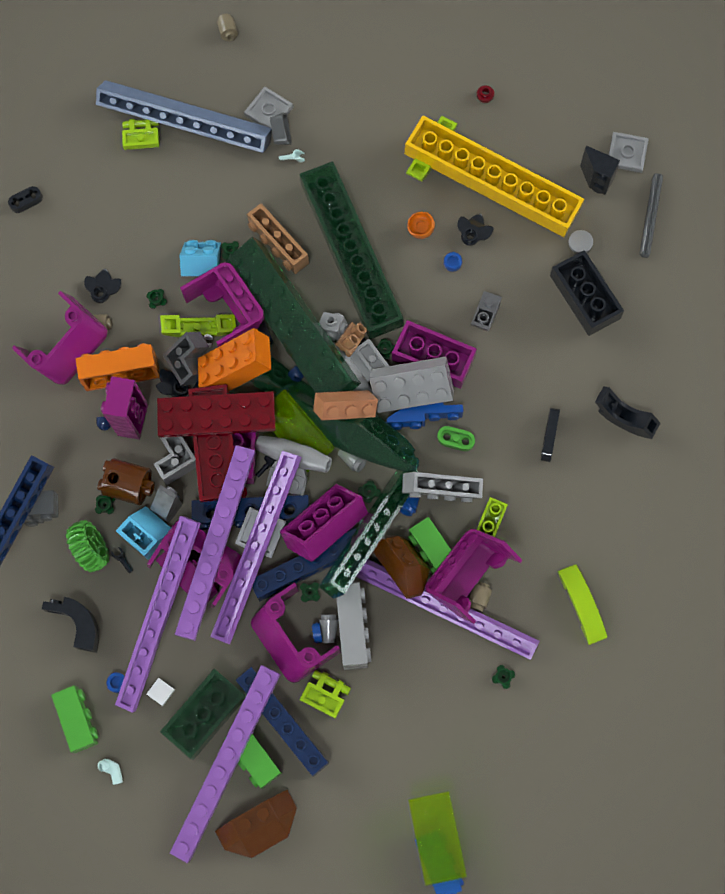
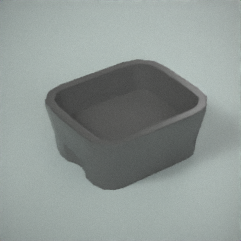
M286 113L270 117L274 144L291 145L292 141Z

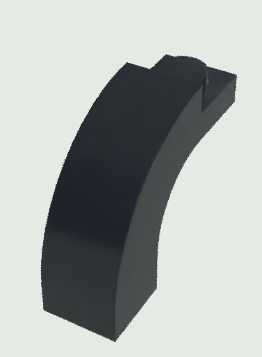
M603 386L595 401L600 408L598 412L614 425L637 436L652 439L661 424L653 413L640 411L625 404L610 387Z
M64 597L63 604L62 601L50 599V602L43 601L42 610L45 612L66 615L73 619L76 625L74 648L97 653L99 645L98 624L92 613L85 606L68 597Z

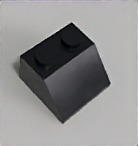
M586 146L580 167L588 187L598 194L606 195L615 178L620 160Z

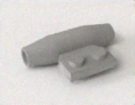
M370 339L360 344L350 357H347L345 352L335 345V342L329 343L322 349L332 372L346 391L369 390L373 394L368 383L371 370L389 366Z
M260 435L256 441L255 448L257 451L276 460L270 467L267 486L270 484L282 451L301 457L288 492L297 496L304 495L308 479L306 470L327 473L332 464L331 457L312 447L284 438Z

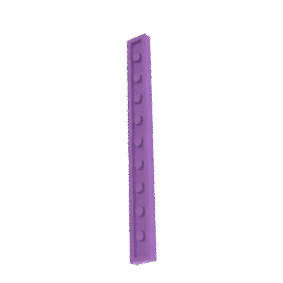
M235 446L175 632L176 636L193 641L196 640L253 462L255 450Z
M282 451L210 636L227 644L231 643L301 461V457L285 451Z
M180 516L115 703L116 706L132 713L136 712L201 524L185 516Z
M360 555L355 562L352 575L531 660L539 640L470 608L468 613L476 620L475 624L457 616L432 597L425 589L421 596L406 599L383 566Z
M261 665L170 851V854L186 863L190 862L281 675L264 665Z

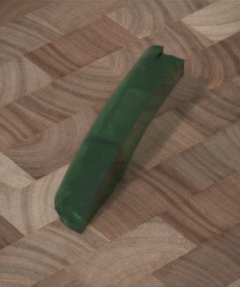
M271 358V370L250 380L262 392H274L275 409L320 440L344 452L378 465L408 473L417 470L419 458L415 457L414 447L402 434L378 415L370 418L321 420L313 411L315 393L321 392L302 380L300 382L293 381L288 376L290 370L275 358Z

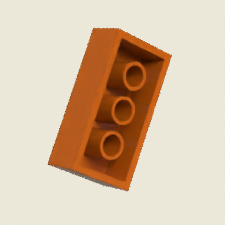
M253 328L199 357V388L227 384L228 391L271 370L269 336Z
M146 343L132 348L121 347L116 351L104 350L100 354H83L81 357L75 358L78 380L86 391L106 388L107 383L111 380V376L140 382L157 379L160 374L157 355L152 345Z

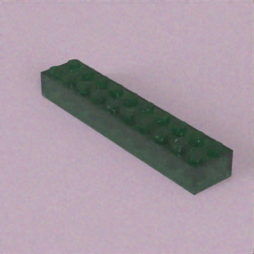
M332 161L300 173V183L361 323L367 329L368 339L371 340L404 327L402 313L334 162Z
M251 237L225 260L226 263H230L259 303L263 309L265 320L315 393L353 391L361 384L263 242Z

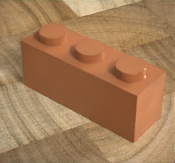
M369 390L315 393L313 411L321 420L376 417L378 399Z

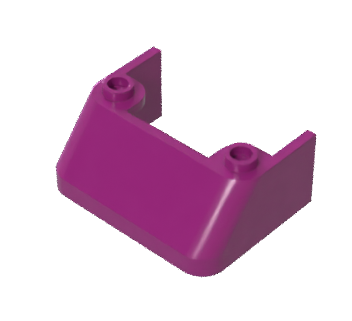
M221 263L180 287L186 303L202 294L209 302H216L223 298L241 324L234 328L232 333L216 342L218 347L253 328L257 329L264 320L263 309L230 263Z
M59 291L58 294L70 305L65 312V321L71 326L67 333L48 355L41 350H34L30 353L28 350L15 345L12 349L36 371L54 383L64 385L77 373L75 358L81 357L83 354H93L106 339L107 329L73 296Z
M178 521L174 523L147 563L148 568L152 567L162 550L168 552ZM199 529L192 549L200 554L207 533ZM225 546L215 578V582L222 586V589L211 604L212 608L216 606L233 579L241 559L240 554L228 546Z
M470 529L462 536L428 580L425 590L457 616L475 624L476 620L468 613L471 601L467 598V595L489 567L494 569L504 566L508 558L518 563H521L522 559L505 541L479 530Z
M295 583L268 600L251 619L252 629L285 678L292 683L301 681L341 653L338 645L322 656L311 647L297 652L276 621L285 613L284 601L299 592Z

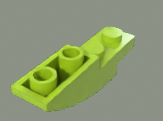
M490 497L477 530L495 537L508 504Z

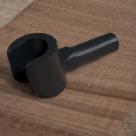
M266 455L264 457L266 464L255 475L259 478L276 460Z
M118 547L121 551L120 555L115 556L113 552L111 554L116 561H120L130 574L133 570L125 559L126 554Z

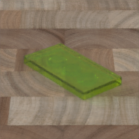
M283 390L275 398L276 431L273 432L278 438H284L312 447L325 455L330 454L335 449L286 390Z
M449 791L409 799L425 886L467 877Z

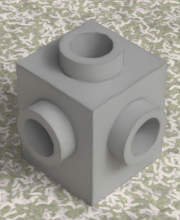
M323 312L317 329L322 337L335 341L340 338L348 323L340 313Z

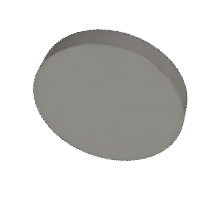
M577 230L570 235L568 244L570 249L577 254L583 250L587 253L593 246V238L587 231Z

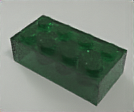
M213 669L162 728L160 733L188 758L194 760L244 702L246 696L216 669Z

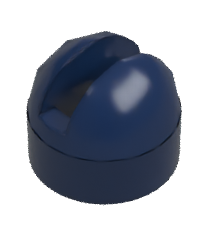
M297 365L288 372V376L293 381L300 382L304 378V371L300 365Z
M96 417V424L100 430L105 431L111 427L105 417Z

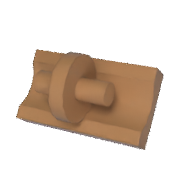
M351 322L335 345L341 351H344L347 357H350L364 338L367 329L360 322L356 325Z

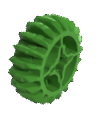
M81 520L72 524L67 529L66 538L68 540L66 542L69 545L72 556H74L75 561L79 563L80 567L91 573L99 571L109 562V549L106 547L107 543L104 542V537L101 536L96 526H93L91 522Z

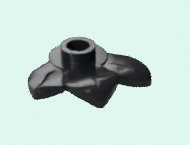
M480 213L469 220L461 216L457 223L458 230L462 233L461 240L468 246L475 245L481 240H487L494 230L492 226H484V220Z
M103 269L95 278L86 276L84 286L91 293V298L94 302L103 303L107 301L110 295L116 294L119 291L121 279H112L107 269ZM99 293H103L101 297L97 296Z
M165 369L160 370L159 378L161 382L156 385L158 391L173 397H187L189 394L188 385L181 386L174 373Z

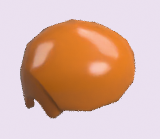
M417 212L409 218L407 229L413 237L425 239L434 232L435 222L428 212Z

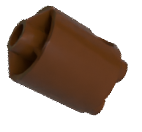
M116 458L105 461L103 465V479L99 480L97 490H100L102 495L139 506L143 504L146 496H152L155 482L151 481V468Z

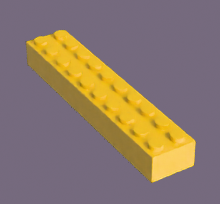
M424 115L405 143V155L430 165L432 169L562 237H565L584 202V198Z

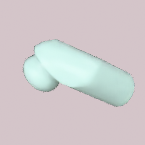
M110 759L99 761L97 765L99 771L110 774L113 785L123 783L118 763Z

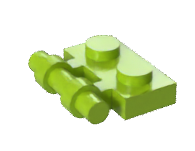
M129 119V121L122 122L123 129L129 128V130H122L124 150L160 147L158 128H152V126H159L158 122L147 119Z
M315 670L312 677L317 679L318 682L316 685L308 682L300 701L336 719L345 700L338 696L340 692L348 695L351 688L344 685L345 682L337 681L329 677V674ZM327 684L334 688L333 693L322 689L323 685Z

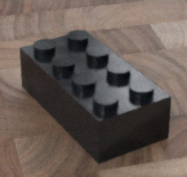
M585 250L552 267L550 277L588 336L621 319L624 313L623 308Z

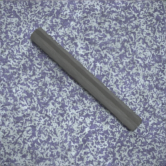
M655 173L652 178L639 254L645 258H648L651 252L663 175Z

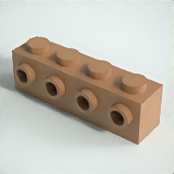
M259 204L247 214L248 226L251 231L257 232L260 235L259 238L264 245L268 244L272 248L271 252L276 258H281L282 264L288 271L291 270L294 274H297L309 264L308 254L262 204Z

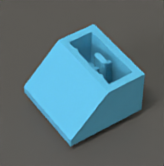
M189 240L185 242L180 253L181 276H201L218 266L221 261V242H216L215 240L205 242Z
M145 506L130 515L116 532L149 560L171 527Z

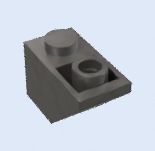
M484 291L471 325L489 331L500 307L502 297Z
M160 485L150 509L154 514L170 523L182 506L179 500L180 496L171 487L167 486L165 488Z

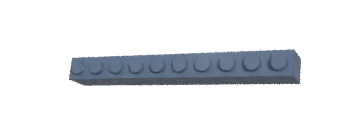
M106 80L97 87L96 105L264 153L270 145L272 134L270 127Z

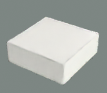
M158 678L147 695L164 706L175 689Z

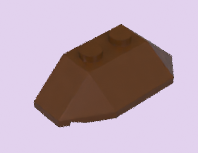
M392 535L366 538V543L406 599L421 596L425 589L430 568L411 542L401 536Z
M285 790L234 818L215 832L224 850L253 858L289 837L297 807L288 790Z

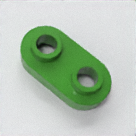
M444 426L438 431L437 439L443 446L461 451H470L475 445V437L469 431L450 426ZM444 435H449V436H450V439H449V440H445V439L443 438V436H444ZM467 440L469 444L464 445L462 441Z

